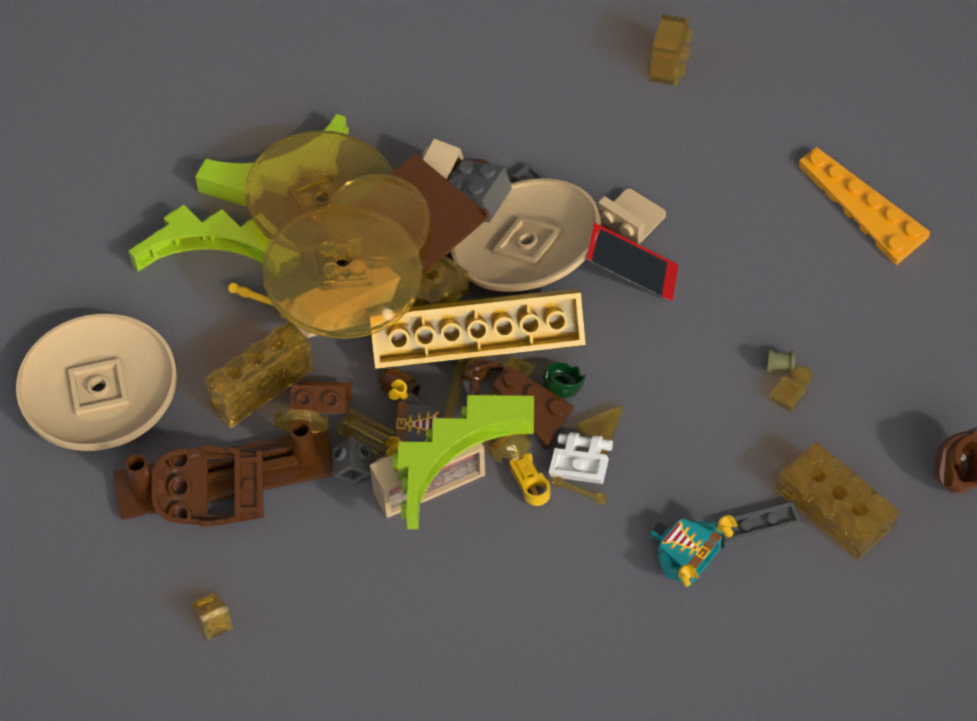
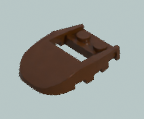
M203 445L199 448L179 449L164 454L156 462L152 471V503L156 512L170 522L200 525L201 527L264 518V453L262 451L255 453L242 451L238 448ZM234 459L235 514H208V460Z

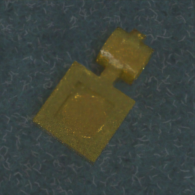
M797 366L791 379L785 375L770 393L769 400L793 412L806 395V386L811 382L814 373L807 366Z

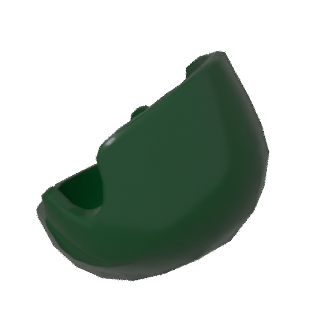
M555 362L548 365L543 374V382L546 389L560 398L575 396L582 388L586 375L581 376L580 367H571L563 362Z

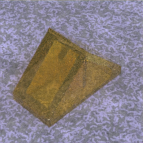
M216 592L190 603L207 641L233 629L227 605Z

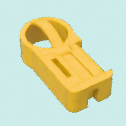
M526 453L522 455L520 460L517 457L511 459L509 462L510 472L523 493L524 500L534 506L545 504L550 499V484L543 473L538 474L533 465L532 454ZM535 486H541L546 491L539 495ZM530 489L533 495L529 494L527 491Z

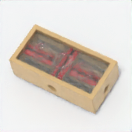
M477 444L462 452L440 470L426 490L421 503L485 476L483 444ZM393 455L382 457L370 465L373 494L386 518L400 513L401 502L407 501V494L402 493V480L398 479V469H393L392 467Z

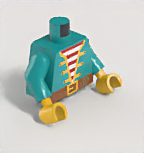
M725 515L719 521L709 522L679 519L672 529L658 522L653 528L651 536L661 542L658 546L657 557L664 576L667 579L682 582L685 587H691L720 551L721 535L724 534L728 538L733 536L731 527L738 526L735 519L731 515Z

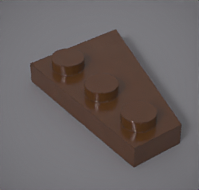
M508 365L505 366L492 386V390L497 395L534 396V434L540 440V444L545 450L574 409L572 404Z

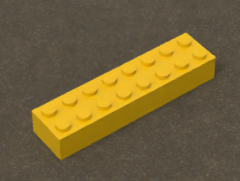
M577 288L369 312L375 369L586 345L581 293Z

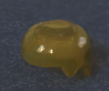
M527 434L502 436L488 440L487 451L491 457L502 463V458H508L515 462L527 453L531 446V440Z

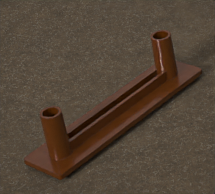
M298 420L291 424L289 429L290 435L230 448H238L242 451L255 453L262 451L264 453V490L333 476L332 450L327 429L312 430L311 425L307 421ZM141 454L129 456L125 461L126 469L117 470L113 473L119 513L122 520L157 513L152 503V471L156 463L148 464L147 459ZM234 459L208 460V502L234 497Z

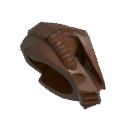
M977 426L965 432L952 435L945 439L941 446H938L934 464V477L951 493L963 494L977 487Z

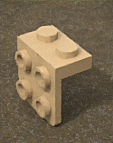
M626 189L614 202L605 196L598 202L601 224L637 244H640L666 217V211L632 189Z

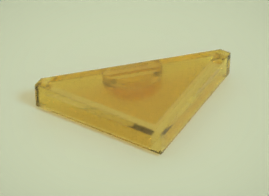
M619 405L578 423V432L583 437L592 438L593 435L602 436L603 439L613 440L622 415V406ZM602 450L599 454L607 455L609 451Z

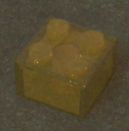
M666 14L661 15L652 47L651 82L678 86L680 77H685L687 63H684V61L690 59L692 46L688 45V43L691 44L693 29H689V18Z

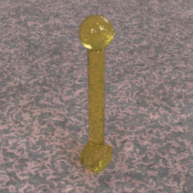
M561 477L553 479L555 487L562 486L596 499V502L600 505L606 503L607 496L604 493L595 494L564 482Z

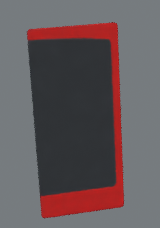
M594 223L587 255L589 261L667 300L673 301L678 264Z

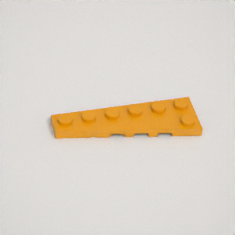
M815 147L800 160L799 167L820 189L825 191L826 195L833 202L840 204L844 209V213L849 218L852 217L860 225L859 229L865 235L869 234L876 241L875 245L893 264H899L929 238L930 231L819 148Z

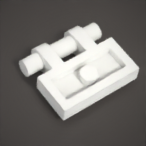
M570 432L569 435L559 434L558 444L566 445L565 449H554L549 475L554 478L603 484L609 458L607 455L599 453L602 450L611 451L613 441L603 439L602 436L593 435L591 438L583 437L579 433ZM578 447L589 448V452L576 451Z

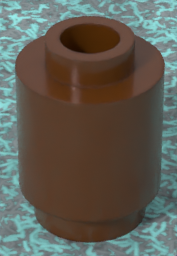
M395 367L389 370L386 369L380 376L381 390L388 394L389 391L395 389L391 386L395 380L405 382L407 391L417 396L419 393L420 384L416 382V379Z

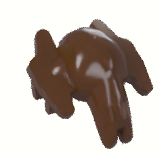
M473 358L467 362L464 375L458 376L457 379L470 382V395H480L479 382L484 379L488 370L502 372L504 366L497 361Z

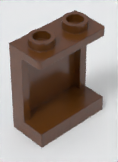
M298 381V385L291 386V412L347 413L352 409V382Z

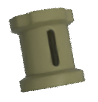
M768 349L767 372L780 370L789 371V374H794L796 351L791 350L788 353L774 352L773 349Z

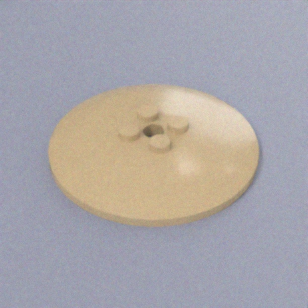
M548 178L528 179L511 183V191L492 220L482 223L451 250L457 269L467 280L475 285L501 292H516L539 288L568 275L586 260L594 223L601 225L598 207L586 191L572 183Z
M117 314L82 316L53 328L31 347L18 371L16 397L19 408L28 425L45 440L60 447L79 451L110 449L141 436L163 416L175 393L177 383L176 364L170 347L164 338L149 325L137 319ZM95 385H105V388L101 391L96 392L92 390Z

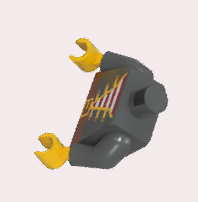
M395 380L391 384L392 388L395 389L389 391L390 399L397 400L401 398V402H398L396 436L390 437L385 443L386 446L390 447L386 451L388 457L392 456L393 452H398V442H424L427 439L428 429H433V418H441V410L439 408H435L410 391H407V386L402 380Z

